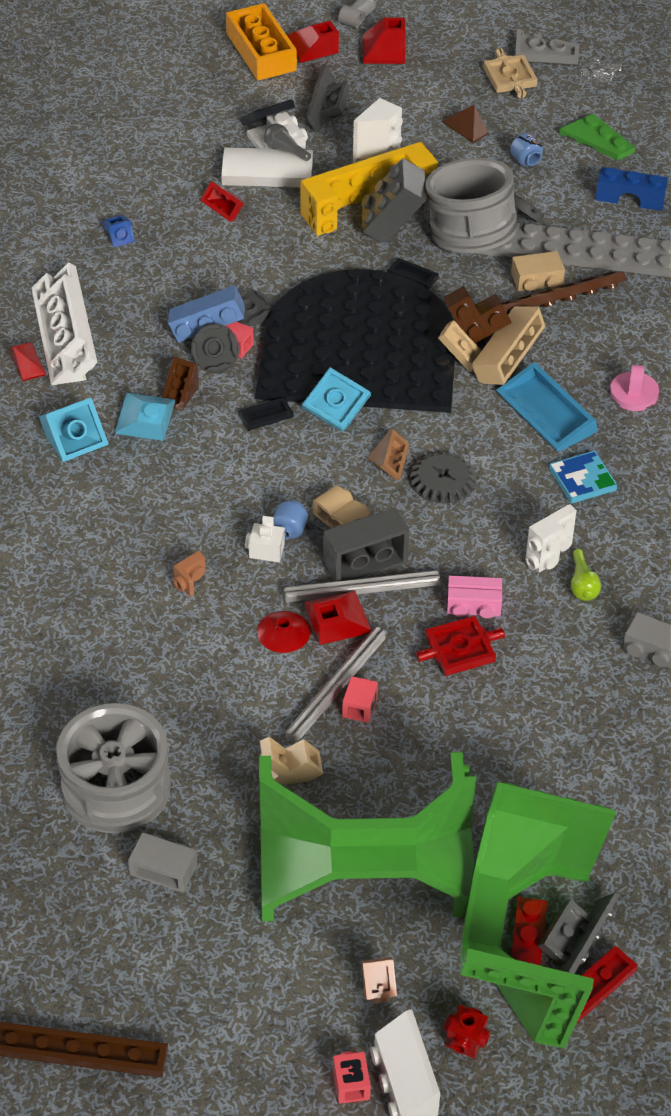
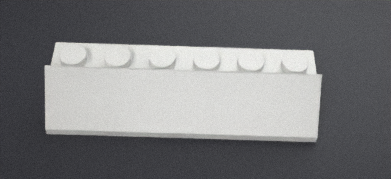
M68 262L54 277L46 273L32 287L51 385L86 380L85 374L93 369L97 363L76 266Z

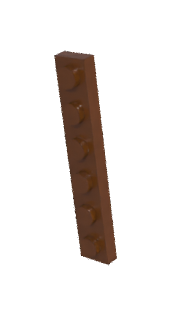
M611 271L501 303L507 314L511 312L514 306L534 307L542 305V307L555 305V300L563 299V301L576 299V294L584 293V295L597 293V288L612 289L618 287L619 282L626 281L624 271Z
M0 1022L1 1057L163 1078L169 1050L167 1043Z

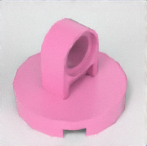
M632 364L631 372L619 374L613 379L610 385V396L623 409L642 411L657 402L659 387L652 377L644 374V366Z

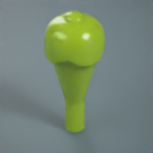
M576 549L572 553L575 562V572L571 580L572 593L579 600L590 601L595 599L601 591L600 578L586 564L583 551Z

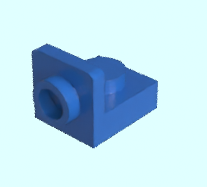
M119 215L101 220L103 229L110 234L113 247L135 241L131 221L126 216Z

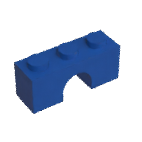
M601 167L596 200L618 204L619 197L622 194L632 193L640 199V208L662 211L668 177Z

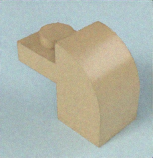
M271 737L260 741L262 752L260 756H271L272 777L279 784L309 782L323 775L320 752L303 739L287 748L282 747Z

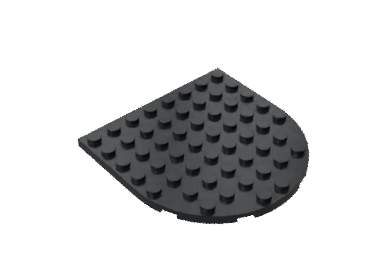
M353 268L329 272L310 278L284 294L275 304L268 317L255 399L275 400L284 397L287 402L303 403L331 367L371 392V396L363 407L451 413L455 356L444 346L438 337L445 326L453 321L452 315L446 305L423 285L406 277L383 270Z

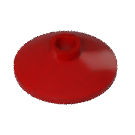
M291 611L273 612L264 617L257 628V636L260 643L267 649L278 653H290L299 650L308 642L311 634L307 620Z

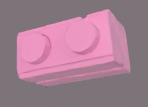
M449 576L447 614H454L458 617L467 615H479L483 618L500 617L502 578Z

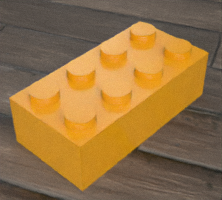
M265 3L226 12V34L257 81L297 71V50Z

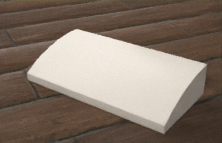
M225 147L222 164V185L300 187L301 180L312 177L313 150H306L311 154V158L309 161H305L296 154L281 149Z

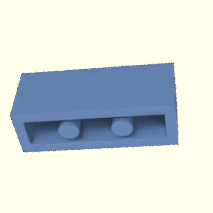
M236 285L171 308L168 324L176 340L181 342L195 337L197 332L206 325L220 324L226 326L244 319L245 304Z

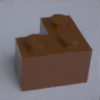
M464 286L443 297L457 324L474 343L512 323L496 293L475 305Z

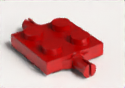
M476 616L425 629V638L430 648L416 651V659L419 663L432 658L435 659L445 676L480 667L496 661V654L491 646V642L504 639L505 633L502 627L487 632L479 624Z

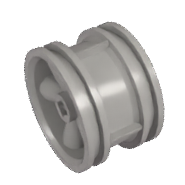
M467 158L449 162L435 169L425 182L433 241L441 248L449 251L475 253L497 248L511 240L518 230L517 210L514 201V179L511 168L493 159Z
M110 703L91 707L79 713L64 727L57 742L58 768L61 775L64 804L76 821L95 831L123 833L148 824L161 813L169 799L171 782L168 766L167 737L163 727L155 717L147 711L132 705ZM130 768L145 774L130 784L127 783L124 777ZM98 772L107 777L106 787L93 785L87 781Z

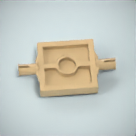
M498 48L495 50L496 59L484 61L483 69L496 93L514 90L519 98L521 96L524 98L526 96L525 88L537 87L538 79L524 55L507 56L502 48L500 50Z

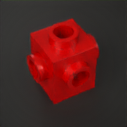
M460 1005L456 1014H450L444 1026V1031L447 1032L446 1047L475 1059L479 1048H485L490 1038L491 1030L487 1029L489 1017L476 1008H467Z

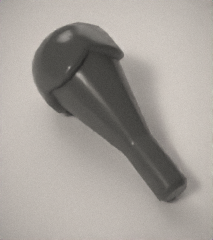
M276 123L266 129L264 141L270 148L294 153L305 161L310 160L311 154L294 141L285 126Z

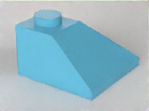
M126 393L115 434L164 441L175 399Z
M92 398L39 416L47 439L63 462L109 445Z

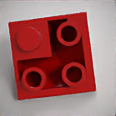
M384 17L363 34V64H405V18Z
M331 21L314 24L287 35L297 50V59L300 63L339 53V31Z
M355 590L304 602L319 645L366 635L371 632Z

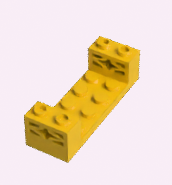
M418 142L301 180V216L317 236L331 233L337 229V210L341 207L361 202L366 194L372 192L380 179L383 180L390 168L396 165L402 158L425 171V182L427 177L438 168V161L422 142Z

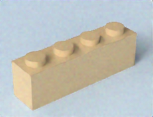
M514 306L508 314L512 323L496 331L472 363L478 382L498 385L506 383L546 327L539 307Z

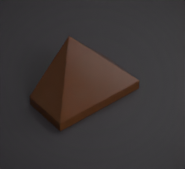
M475 105L443 120L446 126L472 143L489 133Z
M174 357L162 398L175 399L174 409L183 411L199 388L198 364Z

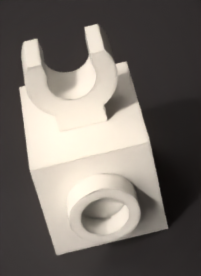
M263 516V523H254L252 532L247 533L245 548L249 549V558L280 562L285 545V527L273 526L274 517Z

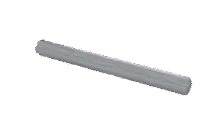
M438 570L289 586L284 588V598L286 602L315 600L354 590L359 595L440 585V574Z
M374 627L286 730V739L293 743L299 742L348 684L351 676L354 677L386 639L384 629Z

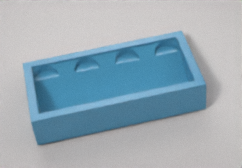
M535 361L497 389V393L557 452L598 431L596 420Z

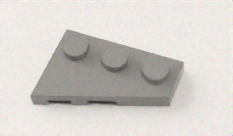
M517 29L515 56L524 55L529 62L578 65L579 45L558 39L545 40L542 39L540 34L535 33L533 36L524 34V30Z

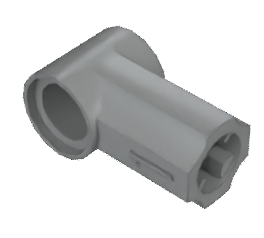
M356 0L351 6L344 5L339 12L338 21L352 28L359 29L357 27L360 24H364L365 17L376 8V2L374 0Z

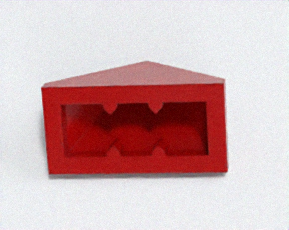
M212 181L200 199L201 202L230 222L235 220L244 204L240 197Z
M32 342L9 348L22 381L46 375Z

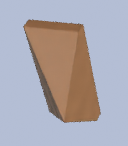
M391 429L370 453L368 459L393 479L400 480L409 443L394 429Z

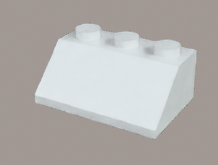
M379 98L354 120L353 163L400 148L402 141L401 125L403 122L401 107Z
M412 1009L407 1010L375 1033L374 1046L370 1047L374 1066L380 1065L382 1074L379 1075L382 1092H389L391 1102L388 1103L390 1116H438L440 1091Z

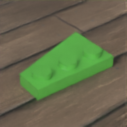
M590 114L559 130L560 135L576 139V142L582 145L585 143L595 148L596 151L616 160L635 153V146L595 114Z

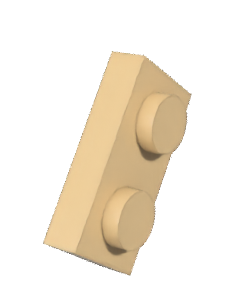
M453 320L445 326L438 339L469 372H472V363L481 353V350Z

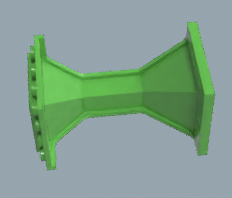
M451 752L450 754L452 785L417 815L410 818L335 819L328 816L276 782L272 777L271 756H259L262 921H274V909L278 905L332 880L365 878L418 879L452 896V917H464L475 866L471 827L477 776H470L469 764L463 763V752Z
M497 782L492 792L472 874L460 941V975L495 983L535 1043L565 1048L591 994L594 979L515 960L502 951L500 945L507 903L510 898L547 876H558L588 882L589 875L616 815V810L608 809L602 805L579 802L573 798L550 795L539 790L534 791L517 787L511 783Z

